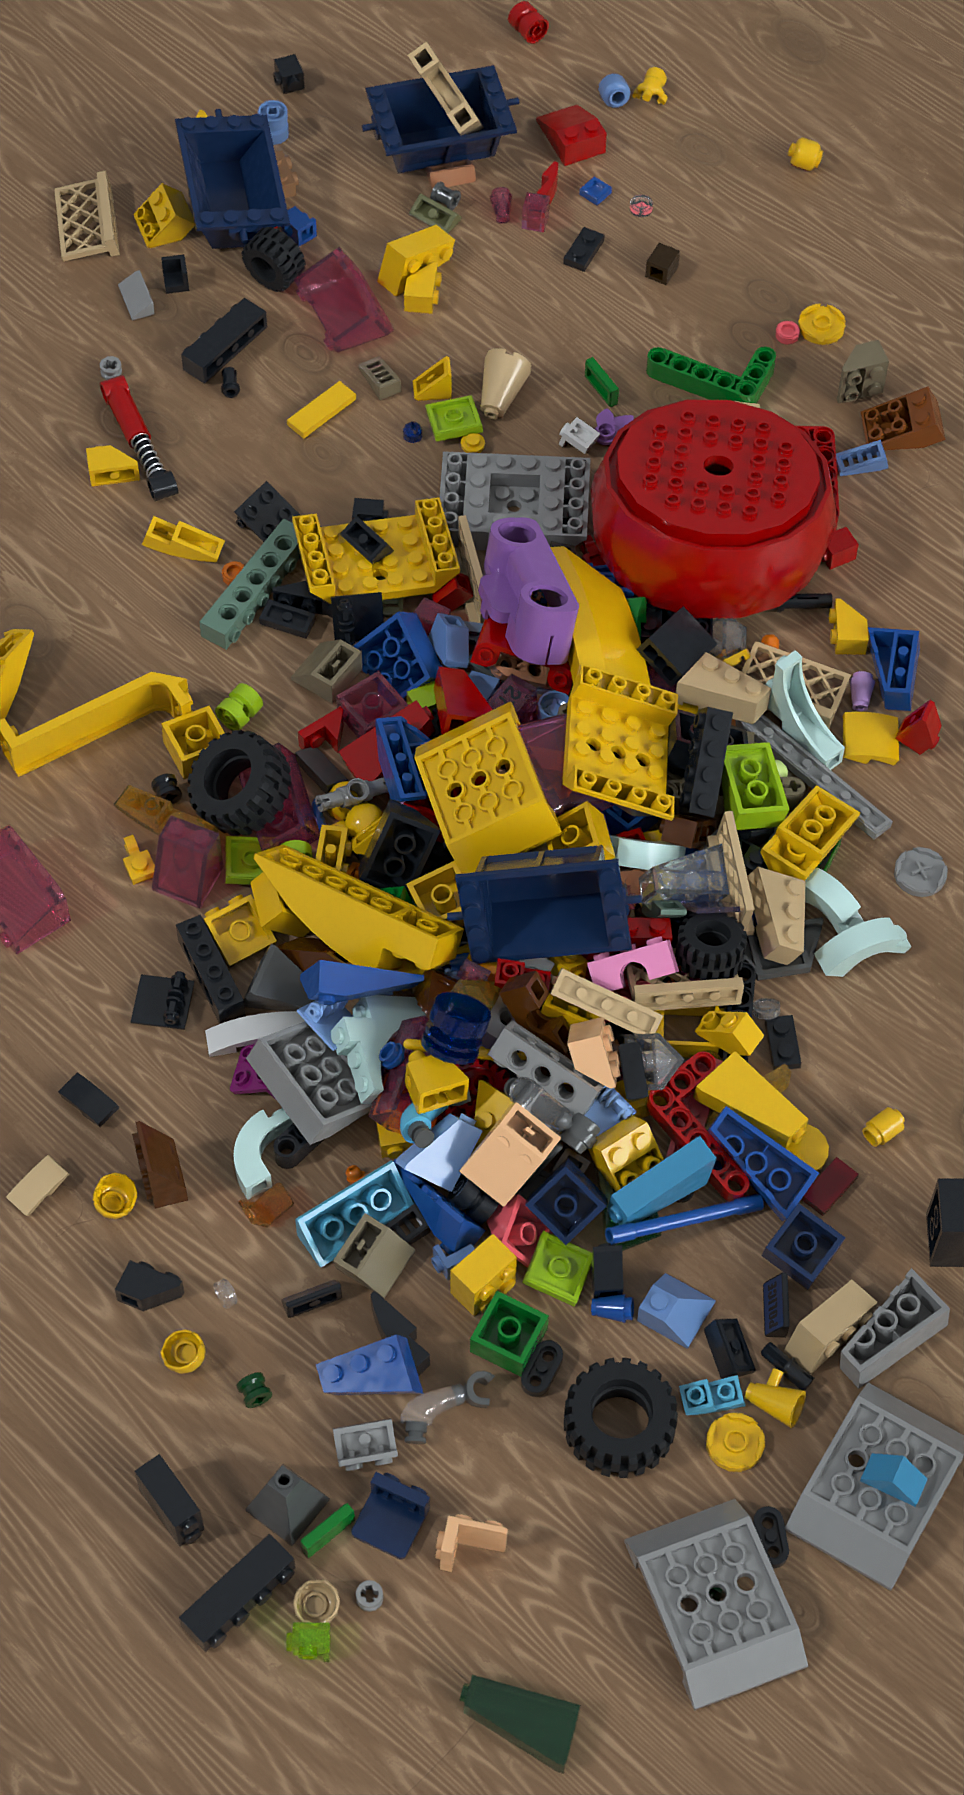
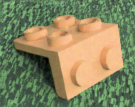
M467 1515L448 1516L445 1532L439 1531L436 1544L435 1558L440 1559V1570L452 1572L458 1543L505 1552L508 1529L496 1521L489 1520L482 1523L473 1521V1518Z

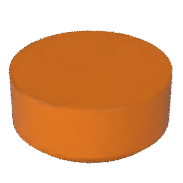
M237 561L227 563L222 569L224 583L229 586L245 565Z

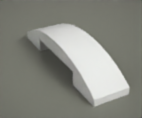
M297 1011L250 1015L221 1023L205 1030L209 1057L237 1053L236 1047L253 1045L259 1038L305 1022V1020Z

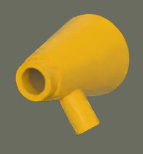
M773 1368L767 1384L751 1382L748 1385L745 1399L786 1426L793 1428L802 1413L806 1392L804 1390L779 1387L783 1372Z

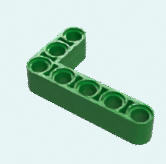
M766 346L758 348L740 377L670 350L654 347L650 349L647 355L646 372L652 379L709 400H732L757 404L774 373L776 352Z

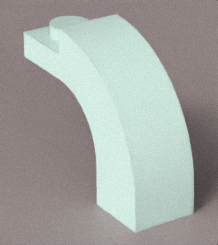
M609 835L615 853V858L613 859L619 860V866L661 872H682L686 847L665 841H646Z
M816 867L805 880V903H809L819 909L828 918L838 934L864 922L857 911L861 906L854 896L837 879Z
M877 918L862 922L841 932L825 943L814 955L826 976L843 977L855 965L872 955L883 952L905 953L911 948V945L907 940L906 932L899 925H894L890 918Z
M283 1108L275 1111L269 1118L264 1110L259 1111L245 1123L237 1136L234 1146L235 1172L238 1184L247 1200L272 1187L271 1174L264 1165L261 1156L265 1147L293 1124V1121Z

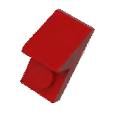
M342 707L336 708L298 731L299 747L301 749L310 747L314 749L321 746L324 741H327L339 753L344 727Z

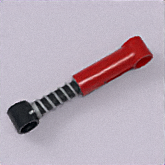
M124 375L101 381L99 384L106 404L110 405L129 446L134 448L135 453H137V457L148 477L147 485L153 500L158 501L178 494V486L173 473L162 468L163 464L159 463L160 458L156 456L157 452L153 450L154 446L150 444V432L130 394Z

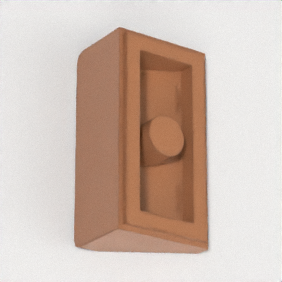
M468 159L425 168L432 189L437 182H443L446 187L476 181L474 165Z

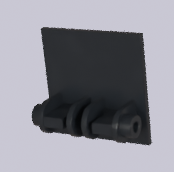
M268 481L262 484L234 511L237 515L236 524L240 528L249 527L263 542L266 541L283 518L292 522L293 516H300Z
M382 592L331 597L334 640L341 639L353 646L355 641L362 640L384 623Z
M181 971L175 972V975H172L171 978L141 974L131 1023L185 1030L195 981L187 980L186 974Z

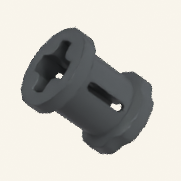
M437 182L432 189L430 198L447 205L448 209L453 210L460 201L461 192L449 189L443 182Z

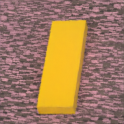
M338 381L287 419V426L304 439L356 400V393L341 381Z

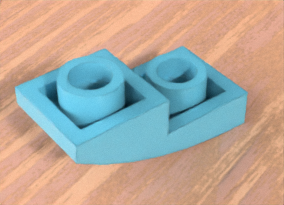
M738 1375L713 1382L704 1379L679 1386L686 1415L715 1413L746 1406Z

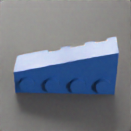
M727 1106L722 1109L707 1130L746 1174L749 1184L761 1195L762 1199L782 1222L789 1217L819 1174L815 1169Z

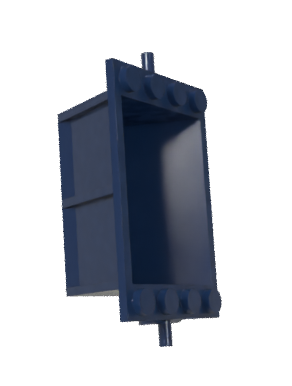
M494 65L448 73L484 126L479 132L460 135L423 78L366 87L365 91L373 114L371 116L372 123L362 125V131L373 130L375 139L382 141L386 156H392L398 174L466 159L471 161L494 157L501 136L517 133L509 106L520 104L518 97L506 99Z
M216 109V117H185L175 119L196 231L203 232L212 249L244 247L263 227L290 226L267 115H231L223 117L222 110Z
M603 845L483 856L475 872L455 874L461 912L447 913L448 921H464L472 964L497 962L498 958L514 961L632 950L627 917L629 914V904L642 903V895L628 896L626 883L622 884L619 860H605Z

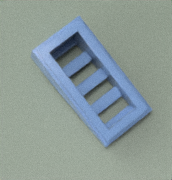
M881 440L836 453V463L840 476L874 472L889 468ZM862 457H867L868 460L863 461ZM857 458L859 463L854 464L853 459ZM843 460H848L849 466L845 467Z

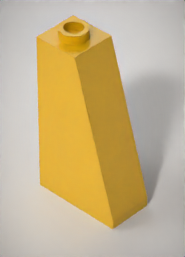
M736 1051L696 1086L693 1096L696 1101L719 1113L727 1106L784 1148L792 1141L795 1144L798 1143L807 1133L805 1128L809 1119Z

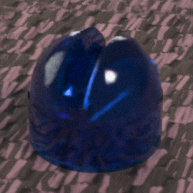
M415 421L406 423L403 428V438L409 443L420 441L422 439L421 425Z

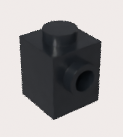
M296 54L274 59V82L276 86H280L283 94L305 89L304 72Z

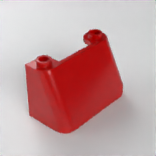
M488 615V619H485L471 657V663L485 667L492 666L497 662L500 652L517 657L512 652L505 637L508 623H498ZM568 660L560 665H547L545 662V665L542 666L550 668L547 677L550 687L569 695L573 680Z

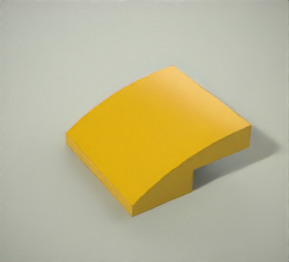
M845 712L843 714V746L845 747L843 758L864 764L873 759L895 765L899 761V741L895 739L898 733V717L873 712Z

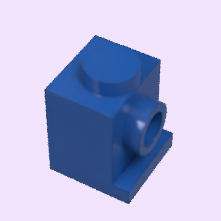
M296 206L287 209L290 226H282L281 229L299 247L317 236L316 219L314 217L310 219L305 212L302 213Z

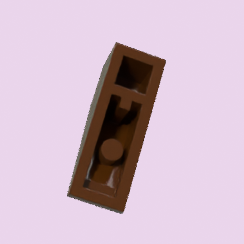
M674 813L672 821L662 819L659 829V832L662 834L661 841L690 849L706 846L707 836H712L717 819H701Z

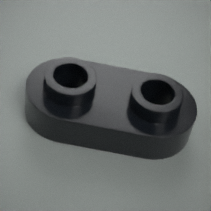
M545 1340L536 1346L521 1375V1387L526 1394L539 1397L544 1395L550 1388L563 1361V1350L558 1343ZM550 1355L553 1357V1360L547 1362L543 1357ZM532 1380H539L541 1384L533 1386L530 1382Z
M765 1506L755 1513L753 1525L772 1568H779L786 1563L789 1555L784 1520L779 1510L774 1507ZM764 1521H769L772 1523L773 1527L767 1529L762 1525V1523ZM775 1550L778 1553V1557H770L768 1551Z

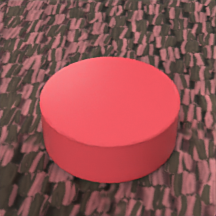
M783 321L776 327V339L783 344H793L799 339L800 328L792 321Z

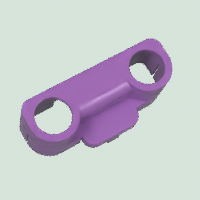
M530 518L499 519L490 528L482 571L483 577L480 579L478 589L482 599L480 612L484 619H488L489 615L492 620L498 623H508L505 637L512 652L520 659L537 665H545V662L547 665L564 664L568 660L579 604L538 522ZM541 589L550 607L534 602L531 599L532 592L537 594L538 590Z

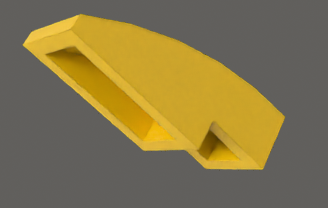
M153 516L142 545L180 558L217 562L225 540L179 521L176 526Z

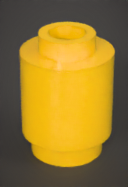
M887 1107L866 1122V1127L862 1129L863 1135L874 1147L884 1145L904 1130L905 1119L897 1109Z

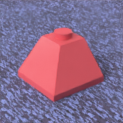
M517 1194L504 1207L499 1204L487 1220V1224L491 1233L517 1257L520 1263L528 1268L541 1233L546 1231L553 1234V1232L525 1206L527 1200Z

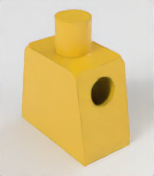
M416 1050L410 1054L409 1062L406 1064L405 1085L418 1114L467 1100L469 1078L445 1054L437 1053L426 1057L421 1050Z

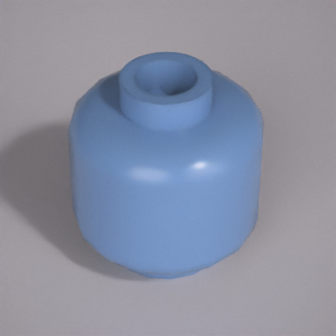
M609 74L599 83V94L607 106L618 108L629 100L631 92L623 76Z

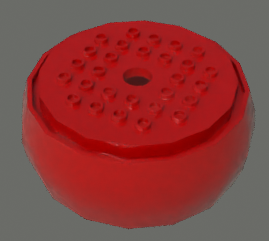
M683 400L645 411L618 430L594 475L591 487L594 538L601 558L618 583L631 590L637 596L646 597V602L652 606L672 612H677L684 606L694 618H743L780 607L808 585L820 565L836 526V507L828 462L808 434L772 411L732 400ZM707 471H721L728 474L713 475Z

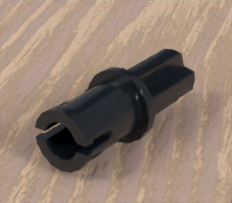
M772 1342L767 1343L761 1350V1355L778 1370L782 1371L783 1375L800 1390L805 1391L815 1379L795 1362L796 1358L790 1359Z

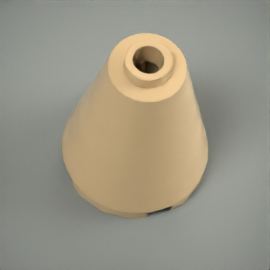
M502 348L491 349L487 352L484 361L481 410L490 419L503 417L531 373V363L519 353L514 352L512 356L505 353L507 349Z

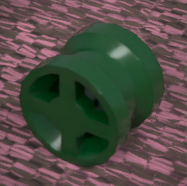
M261 1372L245 1376L236 1385L238 1391L244 1395L243 1401L247 1408L258 1407L272 1397L270 1388L264 1384L265 1377Z

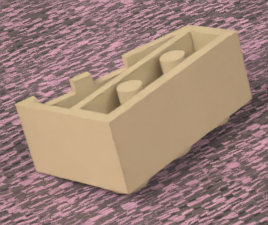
M707 652L677 682L676 688L679 705H683V702L699 706L698 709L712 707L733 712L732 719L754 724L768 709L771 693L770 687Z
M757 867L747 878L758 924L755 929L763 958L788 965L804 952L806 881Z
M851 1279L798 1323L783 1353L790 1359L796 1358L795 1362L812 1375L844 1342L847 1343L851 1340L860 1327L868 1323L873 1317L872 1312L878 1302Z

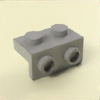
M391 1418L333 1428L339 1467L345 1466L346 1471L363 1468V1463L374 1461L375 1465L389 1464L393 1462V1457H398Z

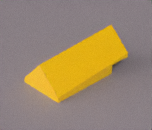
M816 785L778 826L775 835L761 849L760 853L768 870L805 881L861 813Z

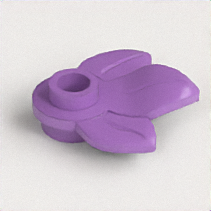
M609 409L601 411L596 417L597 427L595 430L600 433L597 442L603 445L611 444L618 430L634 419L633 415L614 417Z

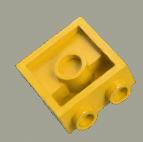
M240 894L228 901L229 906L221 910L219 907H215L204 914L206 918L203 920L228 968L277 942L271 930L261 928L256 904L251 894L246 897Z

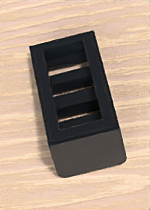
M415 1203L385 1225L392 1231L396 1230L398 1235L409 1245L431 1232ZM414 1217L420 1224L418 1228H415L410 1221ZM404 1223L411 1232L407 1236L400 1227Z

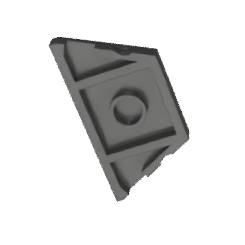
M823 917L805 920L804 952L788 965L763 958L756 929L753 935L747 936L743 962L750 963L755 968V979L759 981L810 973L823 926Z

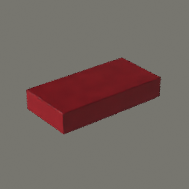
M836 1157L811 1184L801 1200L824 1216L855 1182L859 1174Z

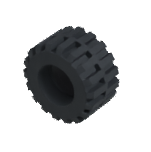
M263 227L243 247L241 252L243 256L242 261L250 275L259 284L275 292L286 290L305 270L306 262L299 246L286 233L274 227Z
M703 910L699 911V914H690L689 919L685 918L682 921V925L679 926L675 951L677 964L681 966V970L684 973L688 972L689 976L694 979L697 977L700 980L727 979L729 976L734 977L737 975V971L741 970L747 943V933L744 931V926L742 923H737L735 917H728V914L724 912L716 913V910H710V912Z

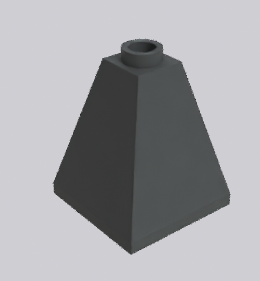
M272 944L263 955L243 999L244 1007L282 1012L297 1011V1009L315 1000L308 999L300 981V974L303 972L281 950Z
M282 1464L247 1506L245 1511L293 1546L330 1501V1498Z

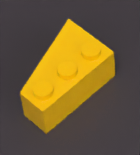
M433 225L388 242L377 282L397 297L405 291L408 276L432 262H438L439 267L448 261L453 254L455 239L438 225Z

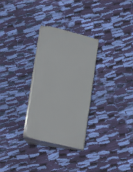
M140 270L134 272L118 284L132 320L155 314L153 301Z

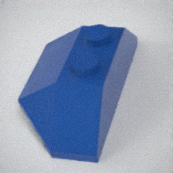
M402 716L376 718L378 759L390 799L403 802L428 798L414 757L416 747L431 739L416 727L408 724L407 720Z

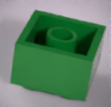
M496 1291L470 1338V1352L521 1377L536 1346L542 1341L548 1330L549 1315Z

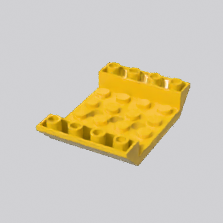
M440 497L415 500V515L363 521L394 550L390 555L373 564L340 535L348 524L320 527L317 513L292 517L309 591L330 604L331 597L382 592V600L435 593L460 572L459 562ZM377 576H383V577H385L386 579H384V580H377L375 577H377Z
M581 663L567 703L562 785L572 791L672 821L674 819L675 797L666 794L668 728L678 713V694ZM588 744L595 747L597 751L591 750ZM613 752L617 753L621 759L616 758ZM638 760H641L645 766H641Z
M511 701L416 747L414 757L446 846L462 874L475 872L483 856L525 853L563 835L556 814L547 803L518 728L521 724ZM510 764L508 772L499 774V769L502 765ZM481 775H486L485 782L482 785L476 786L475 780ZM462 787L460 795L451 797V792L454 788Z

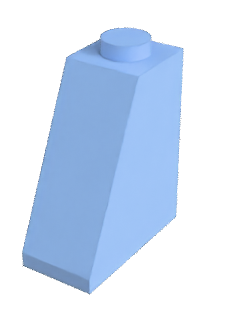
M449 1113L431 1129L434 1134V1140L431 1145L426 1148H419L416 1144H413L397 1158L395 1163L405 1170L452 1192L461 1175L459 1170L469 1159L483 1131L474 1126L476 1120L463 1113H461L460 1117Z

